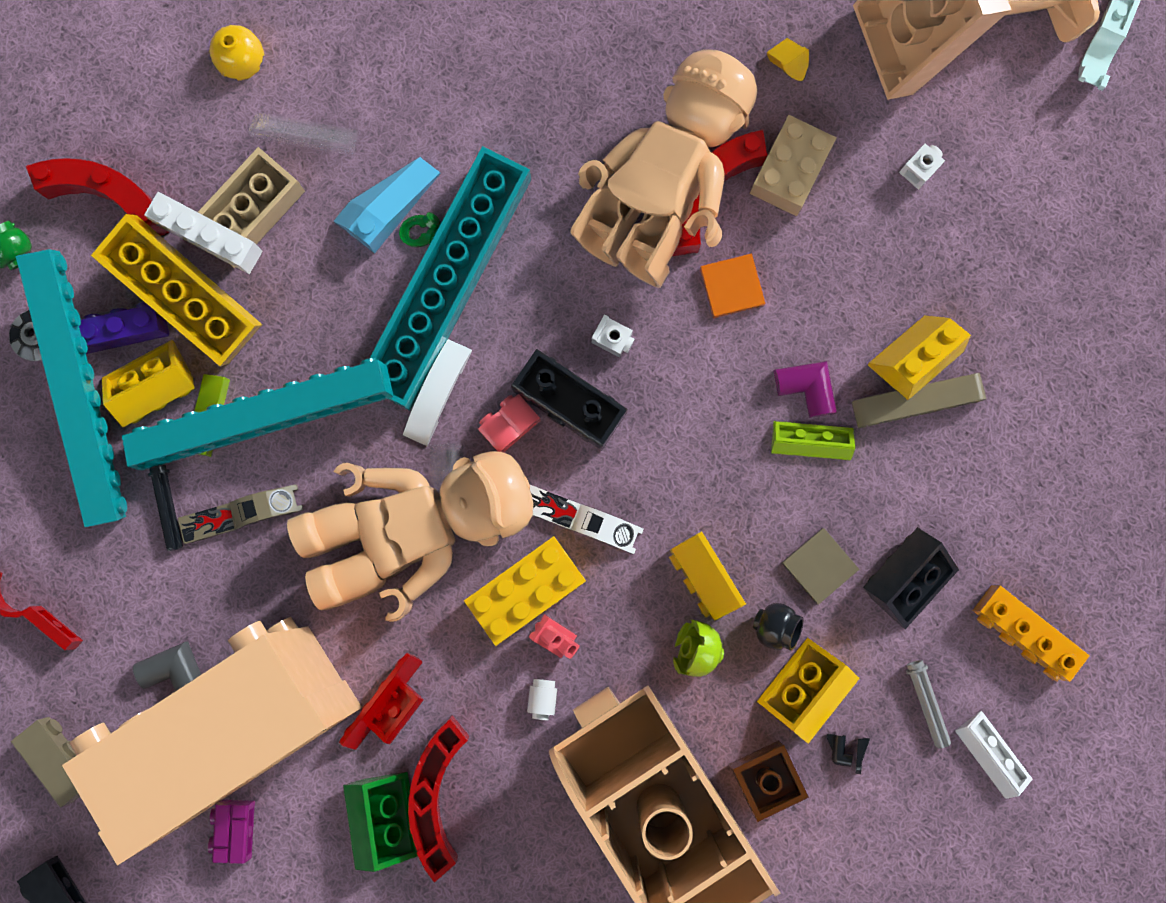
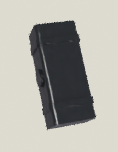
M538 349L534 351L511 385L513 392L517 395L519 394L528 404L534 405L546 413L555 423L562 427H567L582 437L584 441L591 443L601 451L628 411L626 407L615 401L613 397L606 395L562 366L557 360L547 356Z

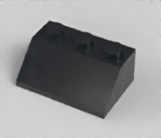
M917 527L911 535L905 538L903 544L894 554L887 558L884 565L869 578L863 588L877 605L906 630L959 571V568L942 542Z

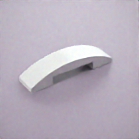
M449 339L446 341L418 394L403 436L428 446L458 376L462 374L471 355V349Z

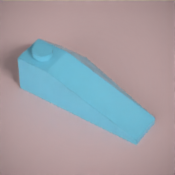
M419 157L352 199L336 217L334 222L375 254L437 179L440 172Z

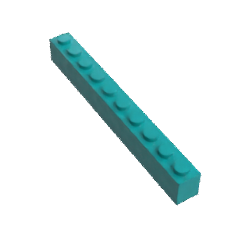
M51 249L18 255L16 260L84 527L118 521L126 517L127 502L121 496L119 488L121 478L118 471L114 468V450L111 444H108L106 436L108 427L106 420L101 416L99 408L101 398L94 388V370L87 360L86 352L88 347L85 338L81 336L79 328L81 318L78 311L74 308L72 300L74 298V290L68 282L65 272L67 271V262L60 251Z
M375 358L365 359L360 362V365L354 367H338L334 370V373L327 375L315 374L310 376L307 381L300 383L297 381L288 382L283 385V388L277 390H261L257 393L258 395L250 398L237 397L232 400V403L211 405L203 412H187L182 414V418L176 420L164 419L158 421L157 425L152 427L134 428L132 433L122 435L127 467L141 471L153 466L163 465L392 398L394 395L387 366Z

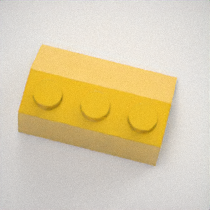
M924 315L871 360L868 366L909 400L965 351L971 335L951 318Z
M173 339L102 377L103 405L122 427L130 423L139 422L145 415L154 410L163 409L169 402L178 397H185L191 390L195 389L193 376Z
M702 531L670 549L672 555L668 557L676 571L680 569L686 576L683 583L690 594L696 593L701 602L697 606L705 618L710 616L715 621L746 605Z
M807 637L757 702L809 744L860 678L847 665Z

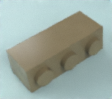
M46 717L36 720L15 737L11 743L61 808L80 797L62 767L63 764L74 758L76 754L69 744L71 741L67 740L61 733L63 729L59 722Z

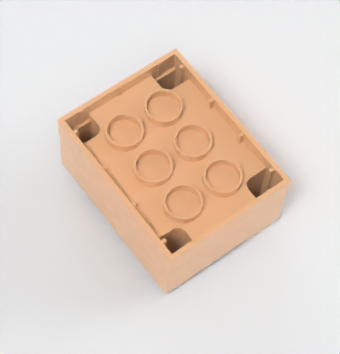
M292 617L280 621L268 630L265 629L261 621L255 622L228 639L235 653L151 708L127 720L114 732L110 733L105 723H101L80 734L69 743L76 756L63 764L62 767L99 827L100 831L98 834L117 866L185 825L362 708L345 680L342 681L309 626L298 628Z

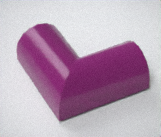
M827 361L773 370L778 396L805 393L809 418L837 413Z

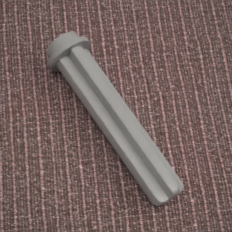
M923 660L910 662L907 664L908 669L906 673L910 674L934 745L937 748L948 747L951 745V741L926 672L928 666L923 663Z

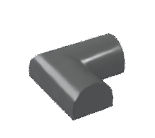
M188 641L133 665L135 679L143 689L170 679L174 690L177 691L201 675Z

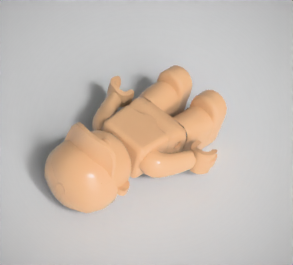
M718 50L694 52L678 66L672 77L675 85L668 86L663 94L669 125L656 121L650 128H640L633 131L602 160L604 164L597 160L588 161L580 168L578 173L580 177L579 184L583 189H592L597 181L600 180L597 185L598 190L591 195L571 228L572 236L586 251L596 258L615 267L621 262L631 274L657 288H661L670 272L667 264L678 246L682 235V224L687 219L688 221L684 227L692 236H695L701 227L707 226L704 236L709 247L717 246L722 238V230L715 218L718 216L724 184V169L720 159L711 153L708 147L723 144L741 127L747 129L749 126V113L754 106L757 96V86L754 75L747 67L733 56ZM700 193L699 212L689 218L693 202ZM641 212L644 213L641 222L634 224Z
M498 451L473 456V462L466 457L460 458L453 465V471L444 478L440 487V495L437 489L429 486L428 481L422 474L412 469L367 468L365 470L363 467L351 463H342L337 466L333 471L334 473L345 476L347 473L353 472L355 475L354 485L343 490L345 496L351 497L362 492L366 486L394 490L399 493L383 499L357 504H335L313 513L307 512L288 520L289 537L300 557H317L357 540H361L364 551L330 565H323L306 572V585L314 605L322 611L333 609L365 597L383 587L386 579L394 577L410 565L423 560L419 569L402 586L403 589L393 588L379 592L381 598L394 595L399 601L398 610L396 612H388L385 621L393 622L404 618L412 609L413 601L433 586L450 567L453 555L451 546L455 543L453 531L462 539L479 542L483 546H494L499 541V535L502 536V539L513 536L528 525L533 516V499L529 482L520 465L511 455Z

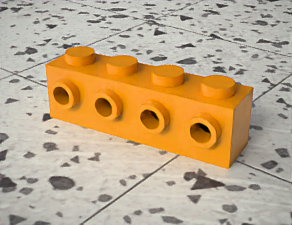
M991 585L972 610L978 615L977 621L988 629L995 628L1001 633L998 637L1003 642L1012 647L1014 644L1022 650L1021 655L1033 664L1038 662L1045 668L1043 673L1056 682L1058 680L1071 682L1090 656L1001 585Z

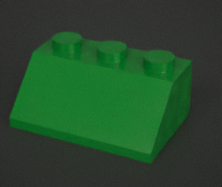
M408 772L371 777L343 785L355 870L376 872L418 856L409 825L410 783Z

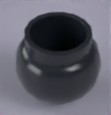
M772 603L765 610L760 609L753 623V629L757 630V638L762 645L774 650L785 648L792 651L800 638L804 618L796 615V612L785 604Z

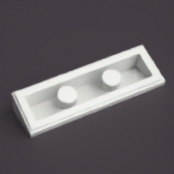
M978 712L955 730L1006 799L1020 796L1032 781V778L983 712Z

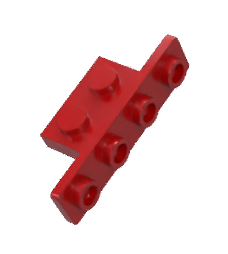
M406 653L397 661L395 668L387 679L381 682L371 700L362 707L361 713L344 731V735L339 740L343 747L356 750L371 730L384 743H392L424 700L407 684L422 664V660Z

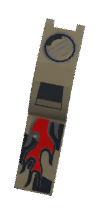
M295 484L258 492L221 506L179 517L178 522L184 544H190L241 529L254 522L304 511L303 505L297 506L293 492L298 490V486Z

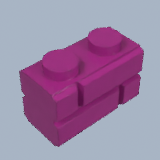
M221 800L215 804V808L211 809L210 825H214L213 836L210 837L208 842V853L212 854L213 863L243 864L252 858L255 801Z

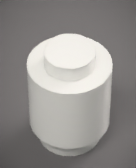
M533 679V686H530L527 709L528 713H533L532 719L549 720V715H555L557 697L555 681Z

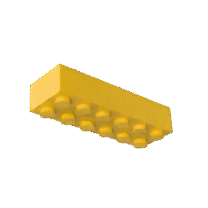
M125 214L91 255L219 366L229 364L263 325L136 215Z

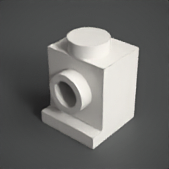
M924 144L899 173L919 190L944 163L943 153L934 145L929 147L927 144Z
M604 315L592 336V343L620 357L623 351L629 352L635 339L631 337L633 330ZM617 332L620 335L619 339L612 340L609 336L610 333Z

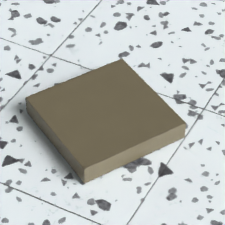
M821 528L781 562L817 605L860 570L825 528Z

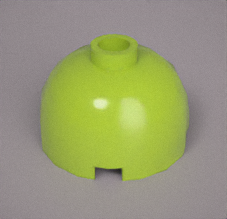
M691 620L692 623L686 622L678 633L675 647L681 645L678 658L673 657V664L679 674L702 677L711 673L721 663L724 657V649L722 648L719 633L714 628L704 622Z

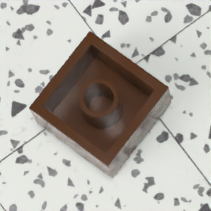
M779 740L729 764L757 822L809 798L784 744Z

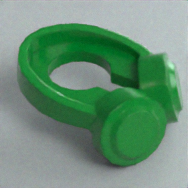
M427 212L426 215L411 216L401 224L399 229L400 239L408 246L414 248L430 245L441 225V221L435 214ZM413 226L429 227L427 232L422 233L418 239H411L409 231Z

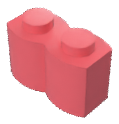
M519 394L515 397L509 395L500 403L501 409L493 415L490 412L479 422L481 424L478 428L479 432L498 452L504 453L541 421L540 417Z

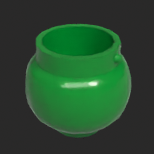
M6 221L0 224V268L8 267L12 271L18 268L16 256L30 253L32 244L24 231L15 228L14 223Z

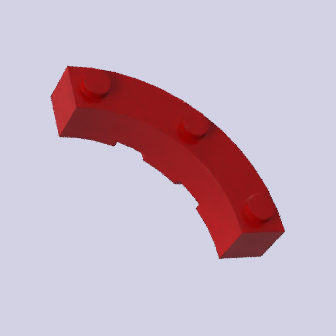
M763 130L738 136L711 152L723 164L724 182L743 171L763 166L767 158ZM700 193L693 202L689 218L699 212ZM688 219L682 224V235L673 256L699 252L701 246L700 229L695 236L690 235L684 227Z
M71 158L51 159L26 166L34 190L48 200L69 194L88 193L97 195L118 204L127 214L138 216L160 236L169 233L144 216L153 199L132 180L108 166L93 161Z
M453 715L439 727L424 749L416 766L409 794L408 815L410 831L417 849V855L434 883L457 863L458 859L457 853L445 834L439 807L440 788L445 770L454 755L469 739V735Z

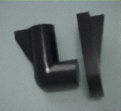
M827 733V740L832 749V762L836 765L851 767L853 754L845 753L846 735L838 736ZM870 738L858 739L855 774L861 775L862 761Z

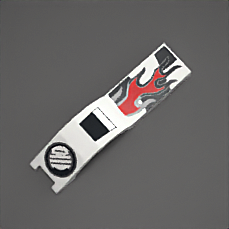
M530 485L534 516L603 541L629 553H635L636 549L632 547L637 534H642L643 528Z

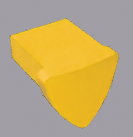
M786 38L767 52L770 62L781 68L784 73L795 80H804L809 64V49L801 47L789 38Z

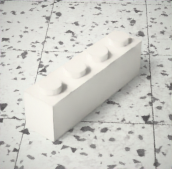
M157 192L144 214L157 226L248 274L251 273L263 252L253 241L160 192Z

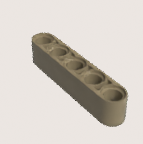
M980 373L926 384L909 400L898 391L862 398L851 403L857 427L864 428L867 427L866 425L869 427L891 422L893 419L896 421L918 416V414L923 415L968 405L970 402L977 403L987 398Z

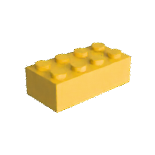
M553 536L469 596L464 602L493 644L497 646L586 582V580L555 536Z

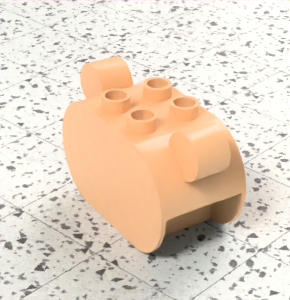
M648 685L619 703L611 689L607 687L573 709L582 728L549 749V755L572 803L635 903H760L772 894L775 897L781 894Z

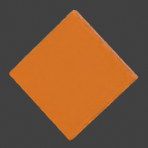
M752 253L700 266L713 318L761 307L766 304Z

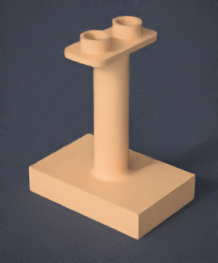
M857 0L853 4L887 100L916 93L1004 16L1047 9L1059 40L1071 42L1095 25L1100 14L1098 0Z

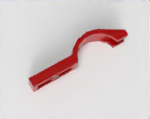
M0 592L1 616L25 617L63 650L76 649L83 641L44 607L29 606L22 611L13 609L4 601Z

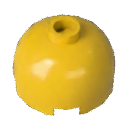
M239 25L225 26L219 29L210 41L209 53L213 65L222 76L241 81L251 78L260 70L259 66L262 63L264 50L261 42L251 30Z

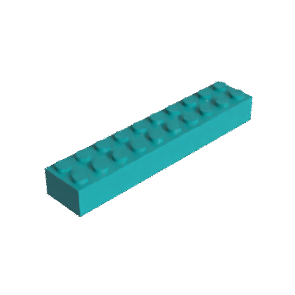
M484 146L481 147L370 358L378 359L387 366L394 397L387 400L409 411L413 407L430 369L454 329L531 182L530 169Z

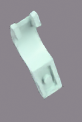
M1140 0L1109 1L1099 28L1081 61L1078 75L1079 81L1090 83L1101 91L1106 88L1110 78L1109 75H1106L1108 67L1119 46L1126 38Z

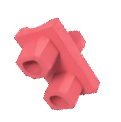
M545 614L542 620L535 624V631L529 635L532 641L560 658L566 656L571 659L580 647L574 641L577 635Z

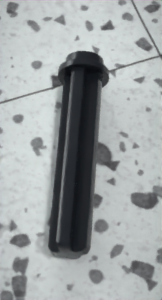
M166 465L150 467V473L147 475L152 479L167 551L181 549L183 545L168 479L170 470L166 469Z

